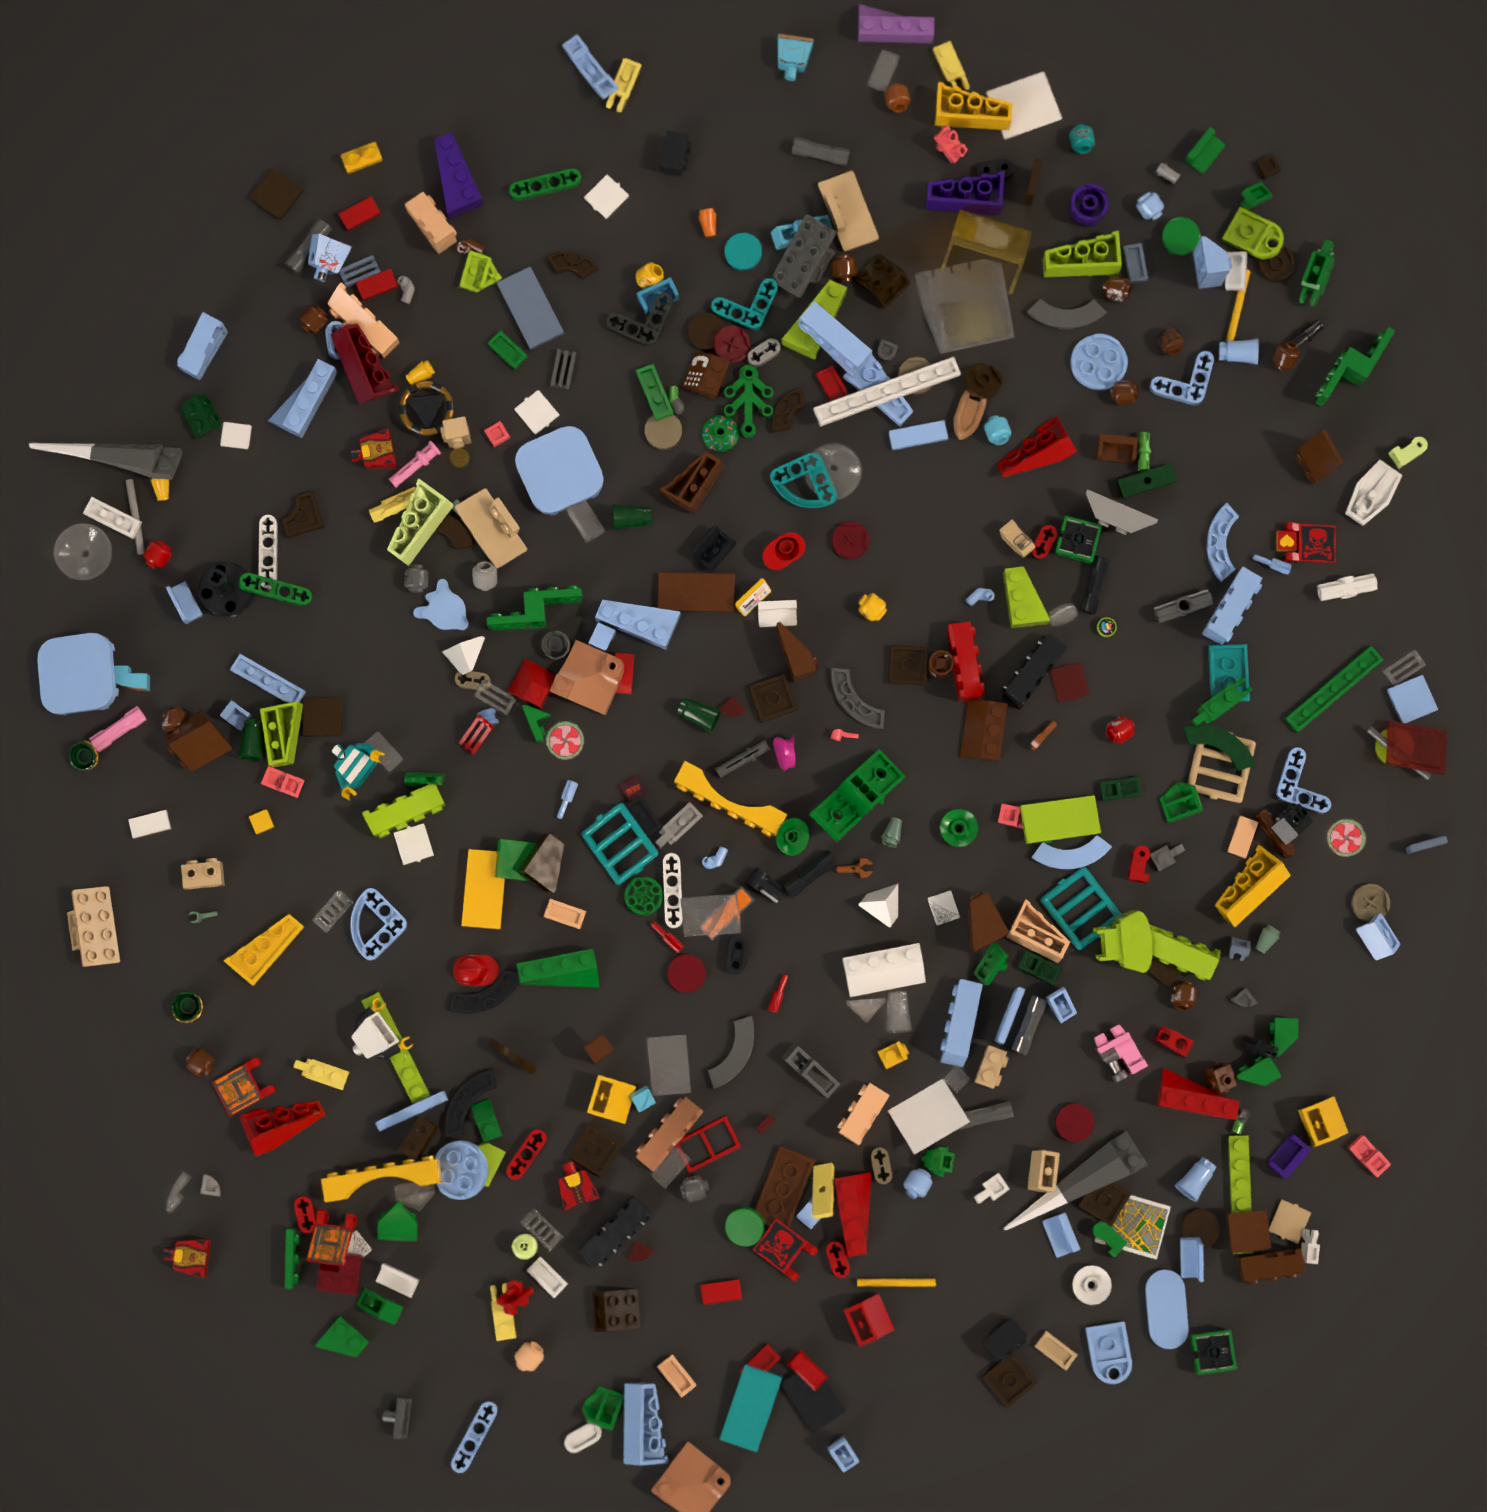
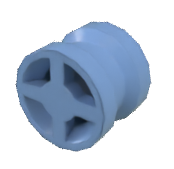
M495 708L477 713V716L481 715L493 726L499 724V720L495 717Z

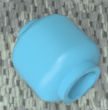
M992 416L984 426L989 442L996 445L1006 443L1012 433L1008 421L1004 417Z

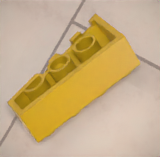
M1260 845L1255 849L1256 854L1253 858L1250 857L1247 860V866L1242 873L1239 872L1236 875L1234 884L1228 886L1215 904L1223 919L1234 927L1243 921L1291 876L1283 862Z

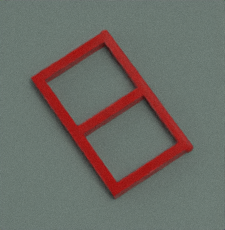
M726 1115L684 1136L676 1145L689 1173L741 1147ZM724 1121L736 1145L715 1156L703 1131ZM700 1133L712 1158L691 1168L679 1143Z

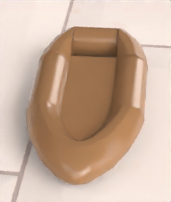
M968 390L961 396L954 415V431L959 440H964L975 432L980 424L987 403V399L980 398V402L969 399V396L972 394Z

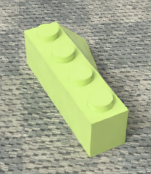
M419 478L414 494L412 493L409 499L410 503L401 517L402 521L399 527L396 528L387 549L408 566L454 506L448 499Z

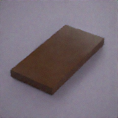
M659 572L658 608L682 612H734L735 574Z
M779 1146L754 1209L762 1216L766 1225L771 1226L777 1218L790 1228L816 1160Z

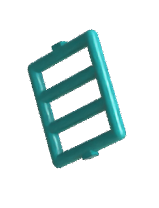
M618 803L606 814L599 815L596 818L597 821L581 834L616 885H621L632 875L640 873L644 870L643 867L658 856V851L623 803ZM620 812L626 822L599 844H596L591 834ZM632 828L638 837L608 860L602 850ZM643 843L649 853L619 876L613 866Z
M1081 867L1067 879L1063 878L1057 883L1058 885L1040 899L1042 905L1077 950H1082L1096 938H1100V934L1091 932L1080 941L1073 931L1105 907L1110 910L1113 916L1099 927L1112 926L1111 922L1116 921V917L1122 914L1086 867ZM1084 876L1090 885L1056 910L1050 900ZM1095 891L1102 901L1068 926L1061 916Z

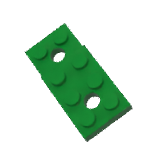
M1390 327L1385 332L1382 330L1374 340L1373 346L1366 356L1351 347L1347 352L1343 350L1334 363L1335 366L1324 380L1327 383L1324 382L1316 393L1315 397L1318 399L1315 404L1320 407L1323 406L1341 377L1360 387L1368 378L1395 330Z
M567 586L566 589L561 590L558 587H549L546 591H539V588L528 589V592H524L525 615H522L521 612L510 613V616H502L500 613L491 614V617H487L489 631L547 627L545 605L583 602L582 589L578 588V586Z
M879 749L845 779L836 791L813 810L810 816L838 842L906 776ZM876 771L881 772L883 778L878 777ZM832 813L838 814L840 820L835 819Z

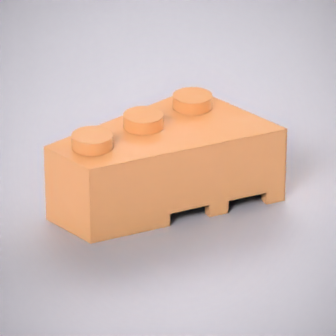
M422 192L407 202L405 207L433 248L440 254L457 242L455 237L457 233L452 225L446 222V217L442 211L436 209L434 206L435 202L431 196H426Z

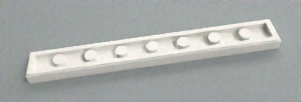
M951 357L814 407L813 410L821 427L958 377L961 373L955 358Z

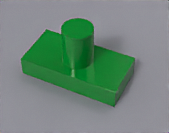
M1262 182L1246 188L1241 193L1245 198L1241 201V206L1245 210H1249L1251 207L1253 208L1268 201L1273 195Z
M992 943L973 974L983 985L989 986L998 971L1004 972L1007 969V962L1005 960L1008 954L998 943Z

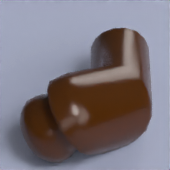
M473 239L461 241L457 245L459 253H467L474 250L479 254H483L486 246Z

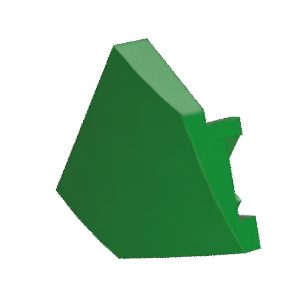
M397 1200L394 1206L386 1212L383 1211L378 1219V1240L417 1241L418 1221L416 1220V1214L408 1211L403 1206V1203Z

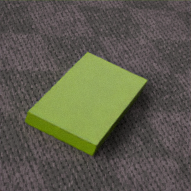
M1095 795L1020 806L1026 844L1101 833Z

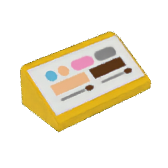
M761 578L735 603V608L743 616H747L758 605V602H761L771 593V589L766 581Z

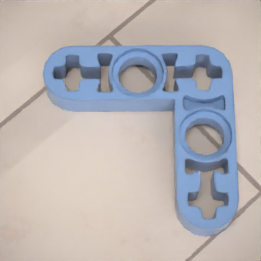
M1203 351L1197 356L1189 384L1164 377H1155L1150 384L1151 392L1155 395L1190 405L1200 404L1205 396L1212 370L1213 355L1208 351ZM1206 356L1210 362L1206 363L1204 369H1197V367H1202L1203 361L1200 359ZM1196 374H1203L1205 381L1198 383L1195 380ZM1161 382V386L1167 387L1168 384L1171 385L1168 389V393H1165L1166 388H1161L1160 390H1157V386H1155L1154 384ZM1175 386L1180 387L1182 394L1179 396L1174 395L1172 388ZM1196 387H1200L1197 396L1200 398L1193 400V396L1190 394L1195 392Z
M1293 748L1287 755L1276 789L1277 798L1296 806L1300 803L1298 800L1299 795L1304 793L1308 796L1309 800L1306 804L1300 803L1302 807L1318 814L1326 813L1331 808L1329 798L1297 787L1306 760V753L1301 748ZM1299 752V756L1302 758L1297 760L1295 766H1289V763H1294L1295 757L1292 754ZM1292 769L1296 772L1294 780L1286 777L1287 770ZM1286 783L1294 784L1288 787L1287 792L1290 795L1283 797V793L1280 791L1285 789ZM1313 797H1315V802L1323 800L1326 807L1322 808V810L1319 809L1320 806L1317 804H1312V807H1310Z

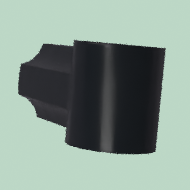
M758 867L755 868L745 882L758 893L761 892L776 904L786 891Z

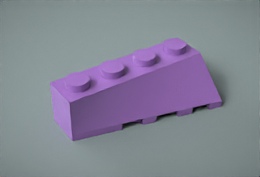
M859 5L858 42L933 43L934 17H905Z

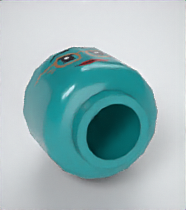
M1080 124L1070 131L1069 137L1072 149L1080 154L1090 152L1095 145L1092 128Z

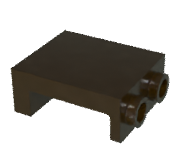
M419 1116L398 1150L412 1159L419 1160L439 1129V1126L425 1117Z

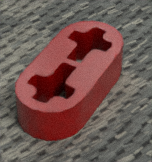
M1046 525L1041 529L1034 545L1038 549L1041 543L1044 544L1043 552L1045 554L1037 555V550H1032L1031 555L1036 560H1043L1048 555L1057 537L1055 527ZM1051 530V535L1053 537H1049L1047 542L1044 541L1046 534L1043 532Z
M299 1197L294 1204L298 1225L302 1232L311 1233L316 1226L313 1202L309 1197ZM303 1199L304 1202L309 1203V1206L306 1207V1214H304L303 1208H299V1204H301ZM305 1216H308V1220L313 1222L310 1230L307 1227H303V1223H306Z
M832 1241L826 1248L830 1266L835 1276L844 1278L850 1271L844 1247L841 1243ZM833 1244L841 1249L838 1251L839 1258L837 1259L834 1253L829 1251L832 1249ZM839 1260L842 1266H846L844 1274L835 1271L838 1268L837 1261Z

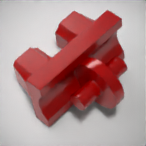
M510 1280L506 1285L507 1291L496 1299L497 1305L503 1306L504 1314L513 1316L517 1313V1306L523 1307L529 1303L528 1297L534 1293L533 1287L526 1288L522 1286L521 1281Z

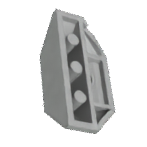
M1088 489L1086 491L1093 514L1096 519H1099L1098 524L1109 527V524L1117 527L1115 531L1124 535L1127 532L1133 533L1158 521L1156 518Z

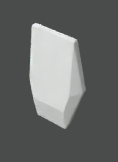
M1379 460L1357 482L1345 514L1364 526L1390 503L1402 475Z

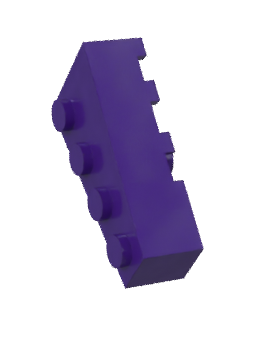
M449 132L435 138L447 215L449 219H452L482 206L483 202L453 133Z
M1004 171L989 175V173L982 174L979 177L972 178L968 176L959 180L948 179L928 182L925 209L1000 215L1003 205Z

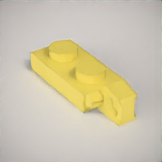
M416 487L381 501V505L370 509L369 512L372 520L378 522L406 509L410 503L411 494H414Z
M307 1059L306 1063L296 1060L294 1068L303 1070L302 1076L340 1090L344 1089L349 1072L313 1059Z

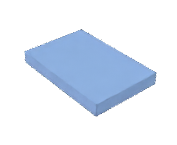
M1021 987L1014 989L994 1043L1004 1044L1025 989Z

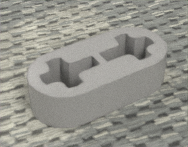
M768 339L752 349L748 354L749 364L754 367H760L776 357L780 352V343L776 339ZM769 344H771L772 346L776 345L775 352H773L772 350L768 352L765 351L769 349ZM761 353L763 354L762 356H760L759 362H757L756 360L752 361L753 354H755L756 356L760 355Z

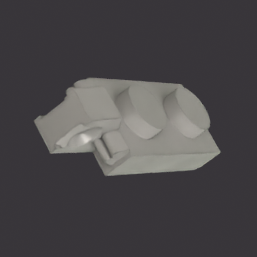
M689 802L662 827V830L659 832L662 836L655 844L660 849L666 843L672 845L695 825L703 815Z

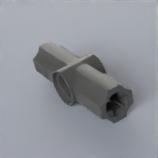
M1206 589L1153 608L1154 615L1160 624L1213 605V600L1210 592ZM1179 603H1186L1188 606V610H1181L1179 608Z

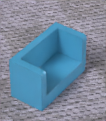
M671 277L637 293V300L645 315L650 314L656 298L661 293L671 295L674 302L679 300V293ZM668 297L660 299L662 303L661 308L669 305Z

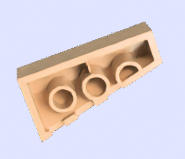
M340 283L327 303L330 308V314L336 319L338 317L342 319L344 326L358 323L371 344L372 352L377 353L378 356L380 355L384 359L399 344L398 338L380 320L376 321V317L368 308L365 307L363 309L358 298L353 294L349 296L345 289L346 287Z

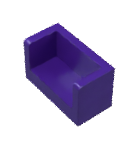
M1290 1134L1266 1164L1280 1177L1287 1179L1312 1149L1295 1134Z

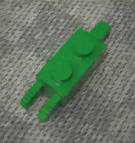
M1325 240L1322 249L1312 252L1302 279L1303 289L1299 299L1300 303L1304 304L1309 292H1311L1313 295L1310 305L1315 307L1320 295H1323L1335 263V254L1332 252L1334 244L1332 241Z
M1242 677L1234 684L1231 683L1200 706L1197 710L1199 715L1191 721L1195 726H1198L1203 721L1206 724L1212 723L1244 699L1243 697L1253 690L1252 687H1247L1240 694L1236 687L1241 686L1246 679Z

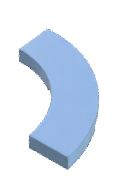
M1228 503L1215 515L1207 535L1208 560L1212 571L1220 583L1236 570L1228 557L1226 539L1232 524L1239 516Z
M1098 835L1088 844L1072 850L1056 849L1043 842L1031 858L1050 868L1077 869L1094 863L1104 856L1112 846Z

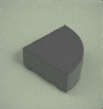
M1244 988L1230 999L1235 1005L1240 1007H1251L1258 1003L1247 988Z

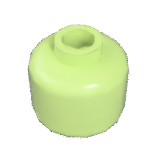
M520 1234L512 1243V1251L520 1259L533 1257L538 1249L535 1237L530 1234Z

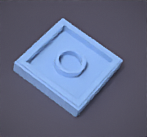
M1423 675L1387 689L1402 725L1438 710Z

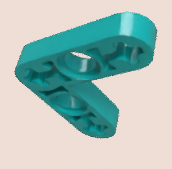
M771 278L765 279L761 283L750 309L725 298L718 297L712 301V312L716 316L749 330L756 331L763 325L778 290L777 282ZM772 284L774 290L769 291L768 297L764 296L766 293L765 285ZM759 300H764L767 303V307L759 309L756 303ZM723 303V307L728 309V306H731L728 315H726L725 309L721 308L718 311L715 304ZM735 309L742 312V316L738 319L732 317V311ZM745 313H748L747 318L753 320L756 317L759 324L755 323L753 326L748 319H746V322H742L745 319Z

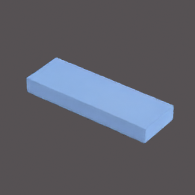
M944 420L888 432L892 450L948 440Z

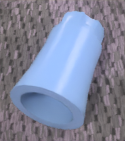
M1258 338L1219 343L1220 361L1227 360V362L1258 364Z
M1201 1157L1186 1175L1175 1184V1187L1186 1197L1197 1202L1201 1192L1213 1176L1216 1166L1206 1158Z

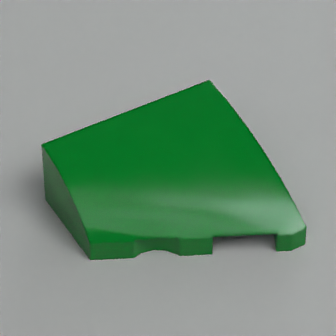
M406 771L404 784L406 787L417 788L425 787V784L443 785L445 773Z

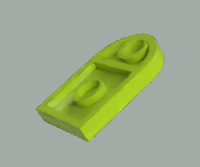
M1240 207L1224 234L1222 241L1256 258L1269 259L1281 251L1284 236L1280 227L1275 223ZM1276 240L1278 246L1271 248L1268 246V242Z

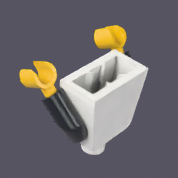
M376 998L373 1000V1006L371 1008L368 1007L356 1019L355 1033L352 1035V1039L356 1043L353 1046V1051L357 1055L364 1054L366 1058L373 1056L376 1059H389L400 1053L403 1048L410 1049L413 1044L410 1046L404 1044V1041L410 1037H405L400 1044H397L399 1042L397 1037L379 1012L375 1013L377 1009L382 1010L386 1007V1003L378 1007L377 1002L381 998Z

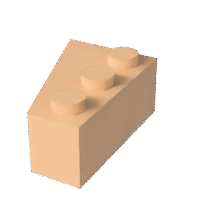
M1027 899L1023 902L1006 937L1056 963L1062 960L1070 943L1060 931L1030 905Z
M871 1083L868 1086L863 1085L858 1093L861 1096L858 1102L853 1101L848 1109L851 1112L848 1118L845 1119L843 1117L837 1126L840 1129L839 1134L857 1145H860L866 1132L870 1129L871 1124L890 1096Z

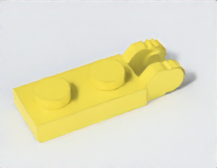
M949 41L934 47V55L950 87H958L955 80L960 79L965 90L970 89L964 70L951 42Z
M626 58L623 59L614 81L619 89L609 96L607 108L613 106L615 96L621 97V100L617 106V111L620 113L623 111L642 64Z
M507 1283L502 1284L503 1294L507 1291ZM495 1285L490 1286L491 1305L496 1340L517 1338L514 1316L504 1314L503 1306L497 1305V1289Z

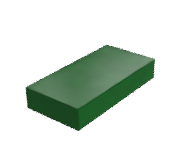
M501 330L487 343L514 370L528 357Z

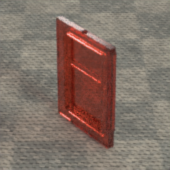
M1389 720L1386 764L1444 775L1446 769L1447 731Z

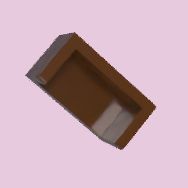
M1100 434L1097 442L1096 460L1134 464L1136 461L1138 438Z
M600 1035L584 1047L596 1065L615 1052L604 1035Z

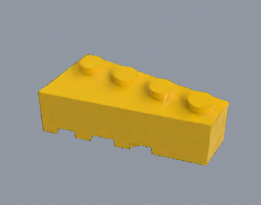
M938 82L935 126L948 125L949 127L1010 131L1012 103L992 97L986 98L980 96L979 93H969L961 90L959 87L954 86L952 88L946 86L945 83Z

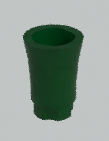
M612 504L613 531L651 526V507Z
M683 698L677 714L711 734L718 722L721 709L710 707L693 699Z
M244 720L241 743L237 755L238 759L246 761L264 760L263 725L261 720Z

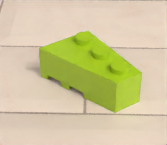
M1024 566L1005 569L1003 577L1010 628L1049 624L1050 618Z
M292 702L260 709L269 766L280 767L294 764L303 709L302 703Z

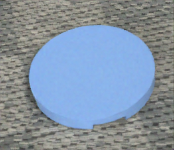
M1093 334L1082 339L1075 346L1071 355V370L1074 377L1080 384L1092 390H1107L1114 387V383L1121 381L1127 370L1128 358L1125 350L1118 340L1106 334Z
M453 1141L437 1152L434 1159L440 1160L443 1183H437V1186L441 1193L451 1199L463 1200L477 1195L482 1190L488 1177V1163L484 1153L478 1146L468 1141Z

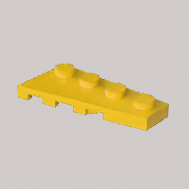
M288 914L263 934L225 959L224 962L254 986L303 930L304 926Z

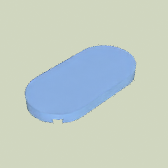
M1159 1270L1150 1276L1145 1285L1148 1330L1155 1344L1165 1349H1174L1182 1345L1188 1336L1185 1285L1181 1277L1175 1272Z

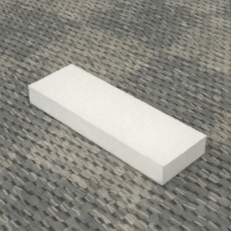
M93 497L90 498L83 514L134 539L142 523Z

